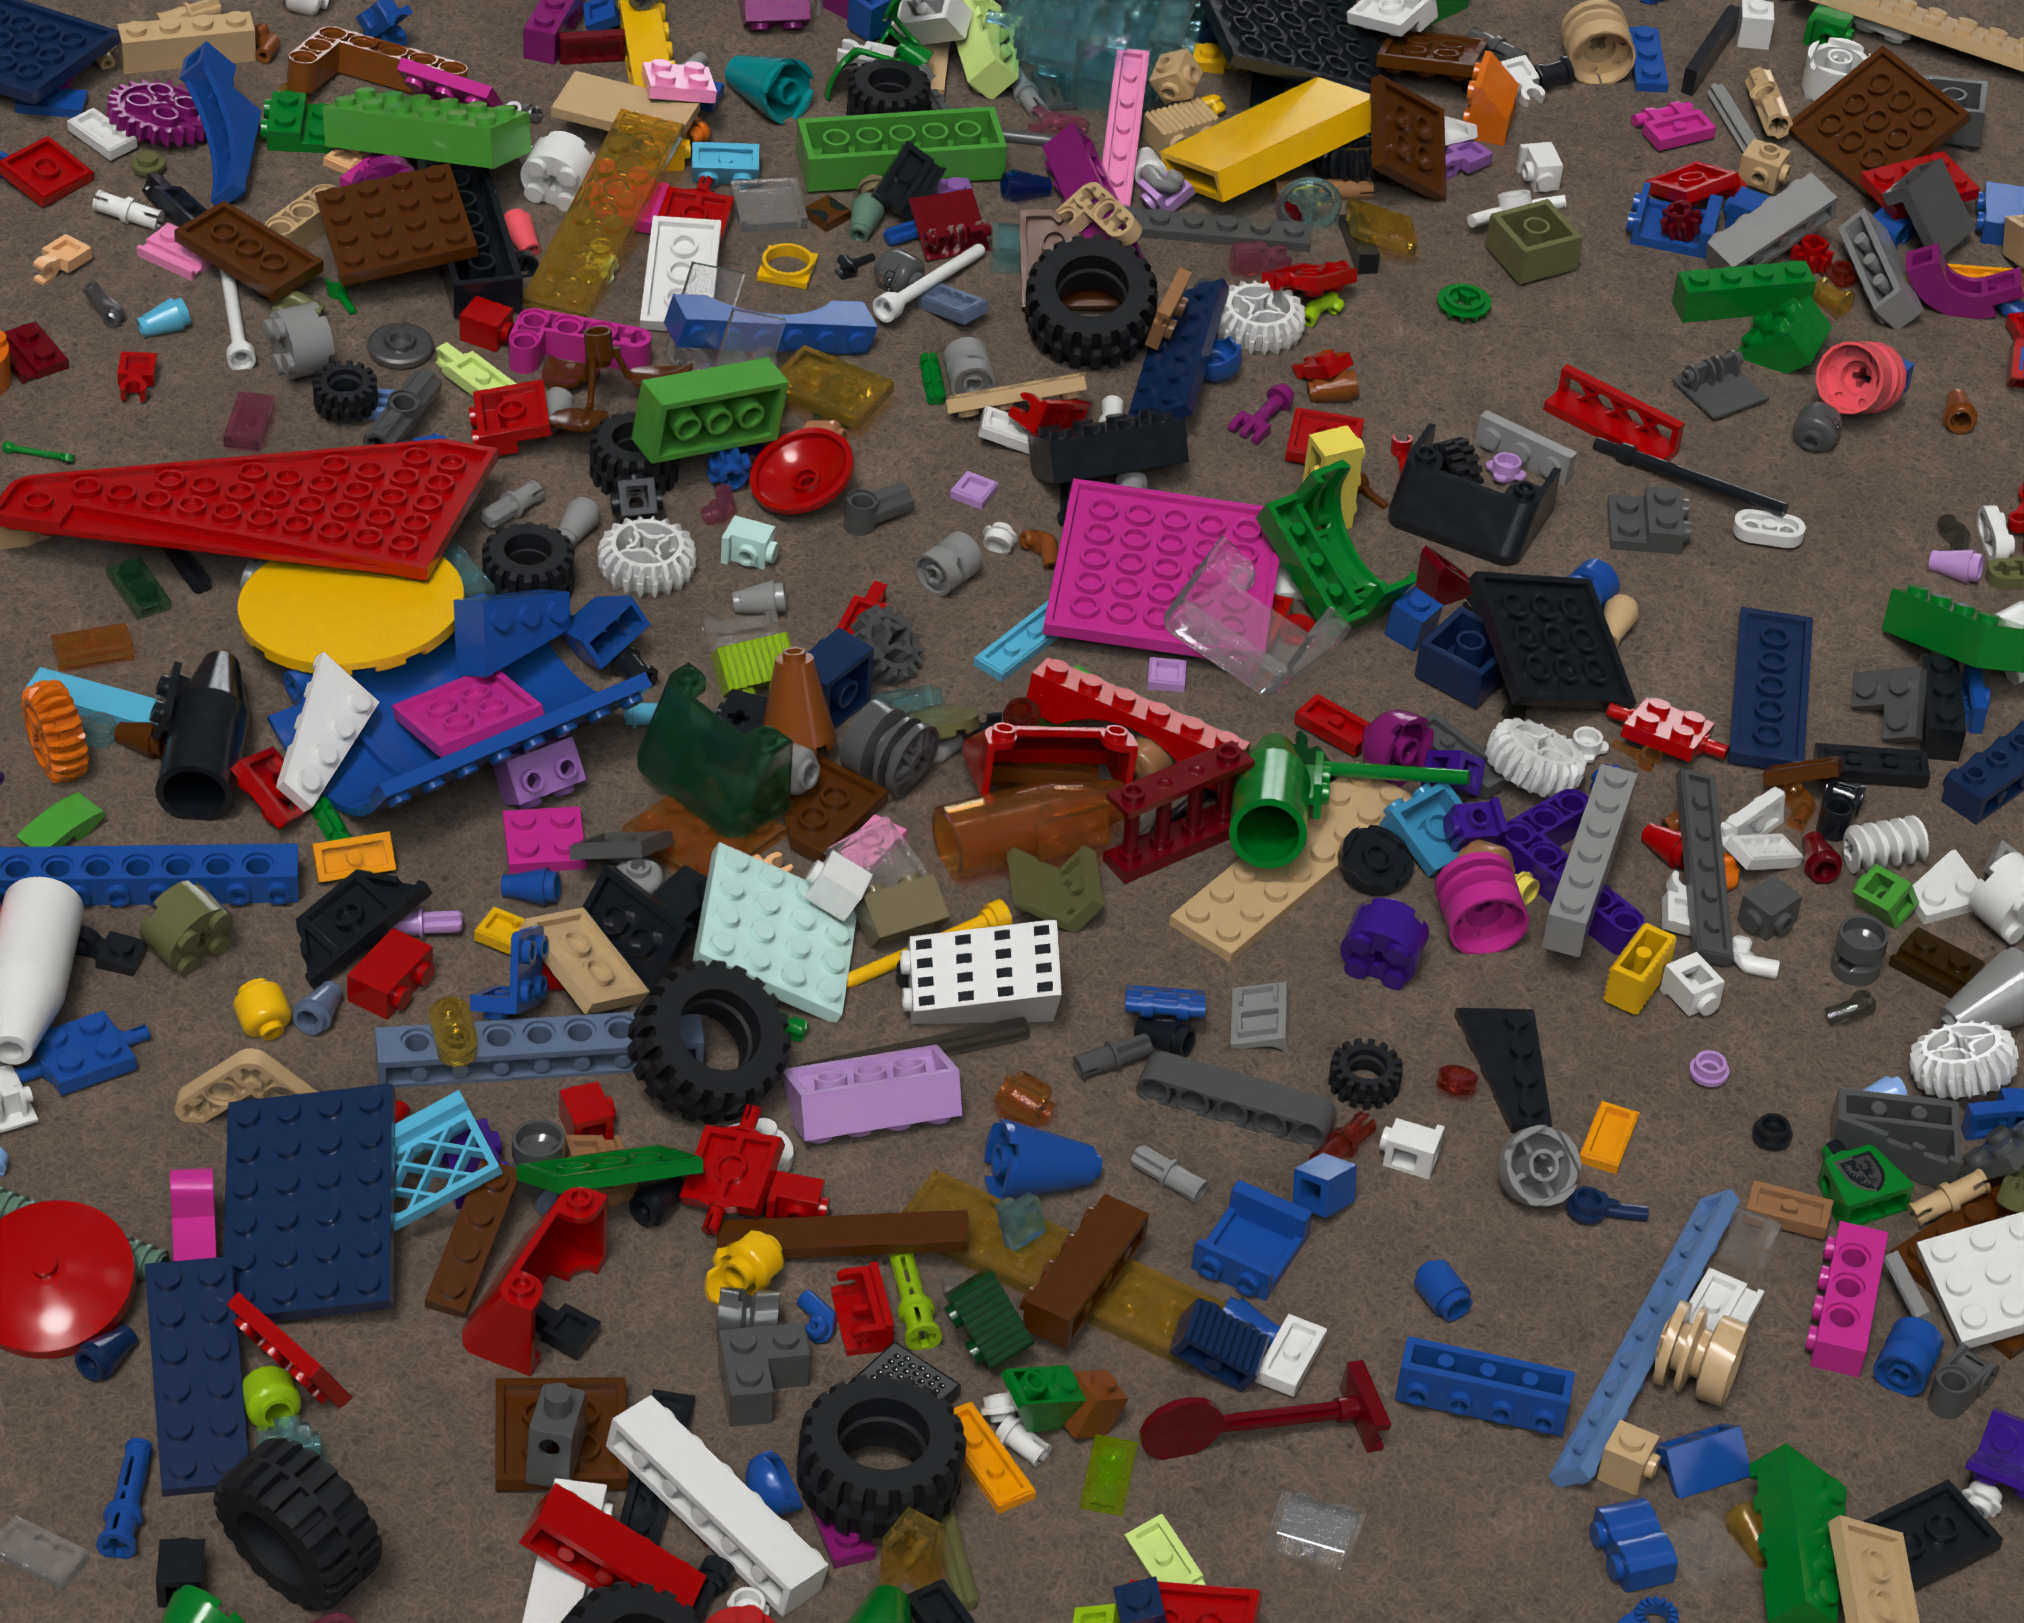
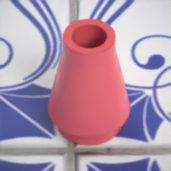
M520 208L506 212L504 219L512 244L518 250H529L534 255H538L541 251V246L537 239L531 215Z

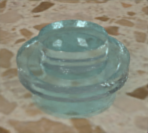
M96 712L85 718L82 727L86 735V744L94 747H104L115 742L114 732L117 723L110 714Z

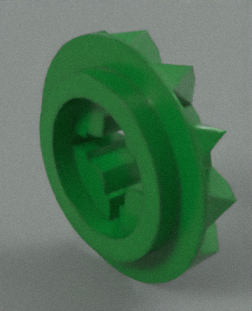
M1457 283L1442 288L1438 293L1436 304L1439 305L1440 313H1447L1448 320L1457 317L1460 318L1461 323L1465 319L1476 323L1478 318L1484 319L1487 317L1488 311L1491 310L1492 301L1483 289L1470 284Z

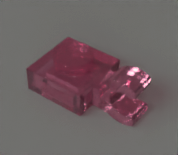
M1035 106L1032 109L1034 113L1043 116L1041 124H1028V128L1033 132L1042 133L1053 127L1058 129V133H1060L1071 123H1074L1086 135L1088 134L1090 123L1085 118L1056 111L1050 112L1040 106Z
M1265 240L1232 243L1229 270L1232 276H1252L1262 274V272H1265L1266 267L1277 269L1290 266L1292 258L1286 257L1287 247L1285 245L1268 248Z

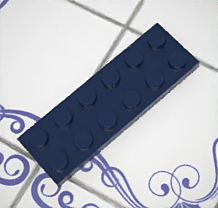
M1224 278L1212 282L1205 281L1194 288L1185 290L1183 297L1189 300L1182 317L1174 316L1173 318L1178 323L1171 339L1163 338L1158 350L1148 347L1127 417L1139 416V410L1147 408H1160V412L1170 411L1172 416L1178 418L1193 414L1230 289Z
M1747 607L1740 608L1729 733L1730 747L1727 763L1767 768L1769 765L1804 761L1813 617Z
M231 1256L145 1264L162 1497L215 1492L218 1481L248 1455L238 1329L233 1323L236 1319V1314L226 1305L234 1296Z

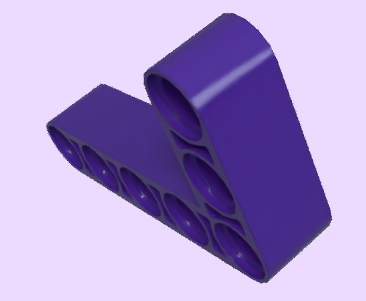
M1577 789L1562 790L1506 822L1509 832L1499 842L1500 846L1506 847L1512 854L1515 874L1523 871L1532 873L1533 878L1540 883L1538 894L1551 904L1569 856L1560 847L1575 838L1589 799L1584 792ZM1605 884L1588 934L1608 951L1619 956L1642 924H1644V916Z

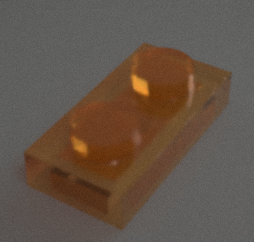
M126 623L51 635L52 649L59 671L134 658V647Z

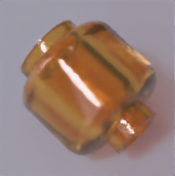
M1023 1070L1018 1071L1014 1076L1007 1074L993 1100L998 1105L997 1114L1000 1118L1013 1120L1032 1127L1037 1122L1045 1125L1056 1105L1050 1101L1052 1095L1051 1085Z

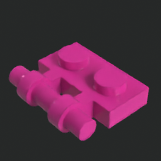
M1674 101L1668 103L1666 107L1659 109L1654 107L1644 108L1641 110V113L1631 116L1632 125L1634 127L1643 126L1642 133L1658 151L1715 137L1716 126L1700 109L1694 110L1691 102L1681 103Z

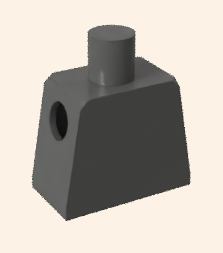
M552 1383L542 1386L528 1432L526 1483L552 1487L555 1478L572 1480L588 1429L587 1396L583 1390L569 1388L563 1383ZM552 1441L556 1442L560 1447V1451L556 1454H548V1446L552 1447Z

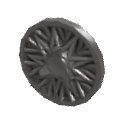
M394 323L376 329L369 336L367 349L370 357L378 364L388 368L405 369L425 363L432 356L434 342L431 335L419 326L407 323Z

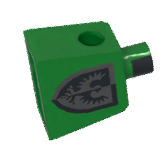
M1839 1139L1831 1140L1824 1145L1821 1150L1824 1160L1822 1161L1817 1185L1824 1198L1834 1200L1831 1214L1837 1226H1839L1840 1221L1861 1226L1907 1211L1906 1206L1910 1203L1914 1185L1875 1146L1868 1144L1848 1151Z

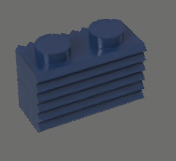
M1197 1298L1179 1317L1180 1320L1177 1323L1168 1352L1242 1392L1257 1379L1270 1337L1267 1334H1262L1254 1324L1240 1321L1238 1318H1233V1315L1226 1314L1218 1304L1204 1301L1203 1298Z

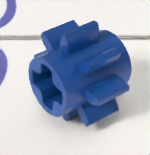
M738 447L716 451L712 458L707 459L710 467L707 471L711 484L719 482L721 489L736 490L745 484L746 479H749V467L752 466L747 453L740 455Z

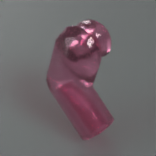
M729 484L718 485L715 488L716 499L709 501L708 506L702 507L700 514L706 524L713 525L716 521L723 522L735 515L736 504L733 490Z

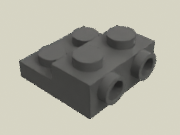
M1646 486L1644 497L1609 494L1607 511L1610 549L1681 555L1683 543H1689L1691 537V522L1684 521L1688 519L1689 499L1682 498L1681 489Z

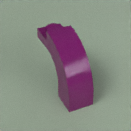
M1939 243L1906 252V273L1913 289L1927 305L1943 314L1971 319L1996 317L1997 304L2011 303L2024 297V276L2020 267L1985 277L1974 278L1963 276L1952 270L1944 259Z

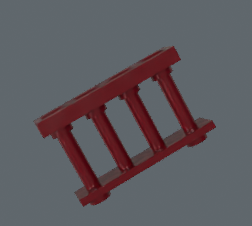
M1231 740L1107 792L1106 799L1124 815V834L1122 844L1103 852V862L1124 884H1127L1230 840L1229 828L1234 775L1253 768L1255 760ZM1218 782L1217 804L1202 810L1203 788ZM1187 795L1186 817L1170 823L1172 801ZM1156 808L1155 830L1139 836L1140 815Z

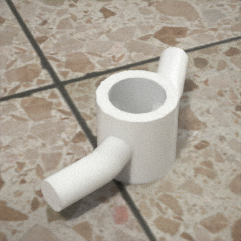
M1530 190L1504 192L1497 196L1499 207L1471 214L1467 217V222L1470 227H1477L1489 223L1492 213L1549 199L1557 209L1567 208L1565 195L1532 200Z

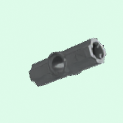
M426 368L419 371L415 370L401 389L394 390L389 394L386 408L364 434V445L401 442L404 437L412 435L416 431L418 419L441 391L442 382L436 377L435 372Z

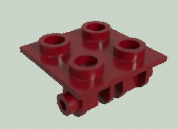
M972 188L908 199L926 262L956 257L975 244H982L985 247V251H990L987 236L992 234L991 225L989 222L984 223L981 220Z

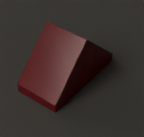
M1427 545L1421 550L1415 587L1443 606L1466 599L1473 594L1468 581L1469 576L1461 568Z

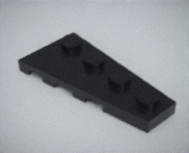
M1456 1008L1454 1017L1466 1035V1042L1480 1064V1071L1493 1091V1098L1510 1133H1516L1519 1130L1535 1125H1547L1546 1127L1552 1128L1534 1009Z

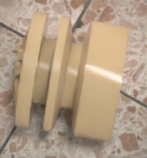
M1589 0L1581 2L1570 9L1563 18L1560 33L1565 52L1572 63L1576 79L1584 84H1600L1597 74H1600L1602 84H1614L1624 78L1633 68L1636 59L1635 47L1629 32L1625 13L1618 5L1608 0Z
M1680 1300L1675 1312L1667 1320L1657 1345L1654 1357L1655 1371L1653 1383L1665 1386L1671 1370L1676 1371L1673 1383L1674 1391L1680 1392L1691 1376L1697 1378L1695 1398L1723 1407L1736 1377L1751 1324L1723 1315L1714 1331L1707 1329L1708 1309L1701 1307L1692 1324L1689 1322L1692 1303Z

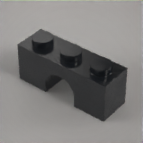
M1921 654L1919 666L1927 670L1923 736L1922 741H1920V750L1927 751L1928 759L1958 762L1966 735L1959 661L1945 655Z

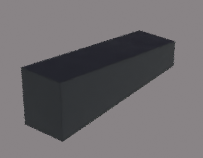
M1360 214L1339 215L1338 225L1354 268H1357V275L1377 274L1380 252Z

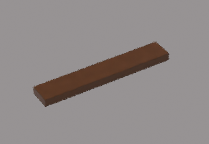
M968 1210L722 1220L717 1235L716 1250L717 1248L726 1247L732 1242L739 1241L751 1230H755L776 1238L782 1247L784 1259L968 1251L969 1216Z

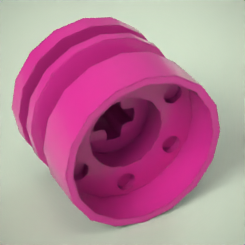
M1487 851L1463 855L1444 866L1436 877L1434 891L1444 916L1453 946L1462 953L1482 954L1507 950L1517 943L1527 931L1529 916L1510 862L1501 855Z

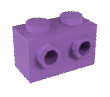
M573 736L550 738L545 740L546 742L529 752H525L522 749L513 753V756L505 762L492 766L503 803L505 805H519L520 810L528 809L541 804L540 797L552 793L553 797H558L575 791L574 784L586 780V776Z

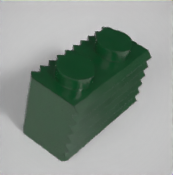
M985 1268L943 1294L949 1303L943 1307V1310L955 1329L962 1326L970 1341L964 1345L977 1366L984 1363L987 1368L993 1370L1035 1344L992 1270Z

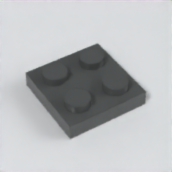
M2024 1120L2014 1127L2007 1128L2006 1125H2001L1985 1135L1986 1142L1982 1146L1970 1150L1962 1157L1964 1163L1960 1166L1956 1180L1974 1172L1978 1168L1984 1172L1988 1180L2014 1173L2023 1166Z

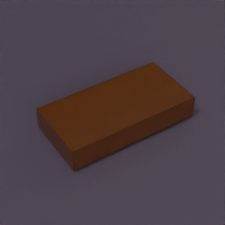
M1832 756L1769 765L1762 776L1764 787L1839 777L1844 768L1842 757Z

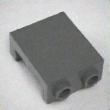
M1942 158L1916 165L1882 194L1887 206L1903 202L1924 247L1939 243L1944 259L1949 257L1948 252L1963 245L1966 242L1965 237L1975 229Z

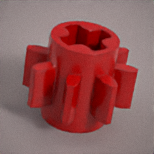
M1809 234L1804 236L1797 245L1792 246L1790 259L1806 261L1812 274L1825 273L1826 266H1831L1834 252L1828 250L1830 243L1822 236Z

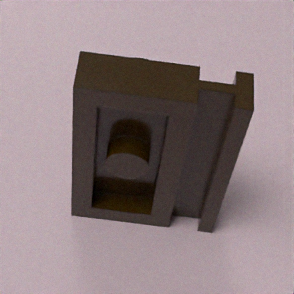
M1917 927L1901 944L1898 952L1891 955L1888 966L1951 999L1984 968L1985 961Z

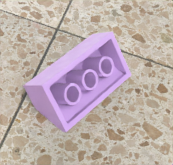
M937 1044L787 1068L781 1073L794 1128L804 1141L814 1144L826 1143L831 1141L832 1137L847 1134L851 1137H864L870 1135L872 1130L884 1128L893 1131L905 1130L910 1128L911 1124L920 1122L943 1124L948 1122L951 1117L962 1116L959 1069Z

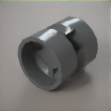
M1851 915L1841 922L1830 963V969L1839 981L1847 985L1860 987L1868 986L1878 979L1889 941L1888 929L1880 920L1867 915Z
M544 1119L526 1121L519 1125L512 1134V1167L514 1168L520 1163L563 1158L566 1156V1135L563 1128L555 1122ZM519 1181L517 1189L522 1194L534 1198H539L545 1191V1189Z
M721 1287L717 1342L719 1330L778 1325L780 1291L757 1289L753 1295H748L744 1288Z

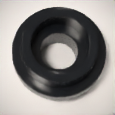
M1776 1113L1764 1114L1754 1123L1752 1129L1753 1140L1767 1150L1777 1151L1785 1149L1790 1145L1793 1136L1789 1121L1784 1116Z

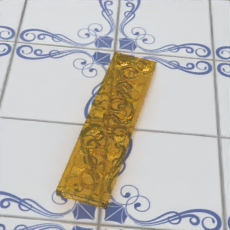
M623 108L620 109L523 295L524 307L591 318L685 134L683 123Z
M936 1169L902 1210V1212L968 1210V1251L937 1253L978 1272L988 1268L995 1273L999 1282L1023 1293L1030 1286L1036 1287L1046 1263L1050 1259L1056 1260L1065 1238L1071 1232ZM1132 1260L1087 1323L1187 1369L1190 1364L1168 1352L1177 1323L1180 1320L1179 1317L1197 1298L1214 1302L1222 1310L1226 1302Z

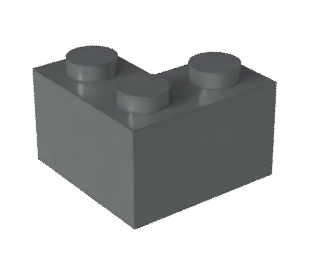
M804 1322L719 1330L718 1367L729 1427L772 1423L773 1389L808 1386L810 1352Z

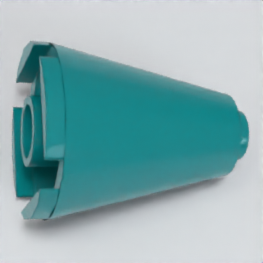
M737 55L726 66L725 80L727 84L774 122L786 124L783 120L791 116L794 120L798 119L807 110L812 100L814 90L810 89V78L814 80L813 72L808 64L799 59Z

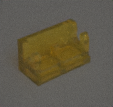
M908 1506L882 1538L879 1585L898 1587L902 1583H910L914 1586V1591L941 1580L946 1526Z

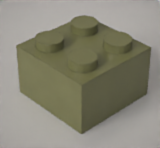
M1546 199L1492 213L1490 215L1485 246L1520 285L1576 270L1583 237L1552 202Z

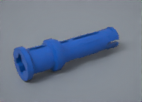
M131 1438L125 1444V1453L114 1499L104 1509L103 1520L105 1521V1527L96 1541V1549L104 1557L129 1559L136 1552L135 1532L141 1526L144 1518L140 1501L150 1459L154 1451L152 1443L146 1439Z

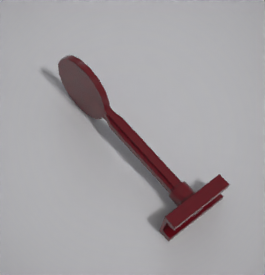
M1364 1360L1347 1362L1339 1387L1342 1397H1336L1333 1401L1222 1415L1216 1403L1204 1397H1185L1173 1400L1157 1408L1145 1419L1139 1434L1141 1446L1149 1456L1159 1460H1166L1196 1454L1209 1446L1223 1432L1246 1431L1336 1420L1338 1423L1353 1421L1366 1453H1371L1384 1449L1378 1431L1390 1430L1392 1424Z

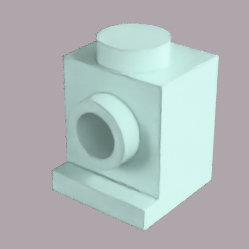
M734 515L722 536L721 563L728 565L731 560L743 566H753L760 569H765L768 563L773 564L779 552V543L775 542L776 526Z

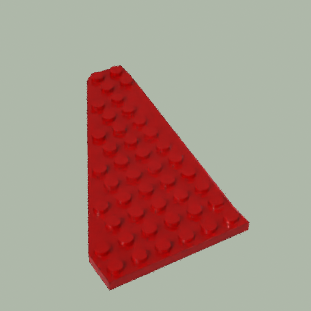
M431 439L34 474L11 482L1 494L0 527H5L9 530L38 532L43 536H72L392 574L407 577L411 580L420 579L427 581L498 461V448L448 439Z

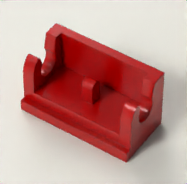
M1023 392L1020 396L1023 400L1029 402V411H1024L1018 407H1011L1008 416L1030 432L1036 433L1039 432L1038 427L1042 425L1059 424L1060 428L1072 427V421L1085 418L1091 403L1086 400H1079L1078 398L1042 400L1033 393Z
M870 1262L868 1266L851 1267L838 1271L836 1273L838 1281L855 1280L848 1285L833 1286L830 1291L846 1356L883 1352L893 1343L894 1322L878 1262Z

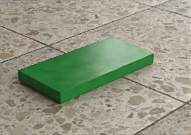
M661 1144L520 1163L516 1166V1180L558 1194L564 1193L573 1187L595 1189L704 1173L703 1158Z

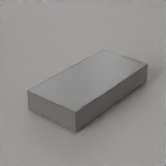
M1898 1250L1886 1255L1884 1262L1910 1316L1926 1320L1935 1326L1931 1313Z

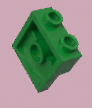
M290 90L282 92L273 91L272 99L264 100V119H261V139H267V151L326 154L331 152L334 148L325 146L322 107L328 104H307L306 93Z

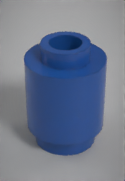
M1431 1260L1424 1263L1418 1269L1414 1280V1287L1438 1317H1444L1449 1322L1456 1321L1470 1310L1473 1304L1470 1297V1289L1446 1260Z

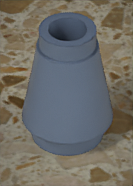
M326 981L299 1000L294 1006L293 1021L296 1027L308 1035H316L319 1032L326 1031L343 996L341 987L335 982Z

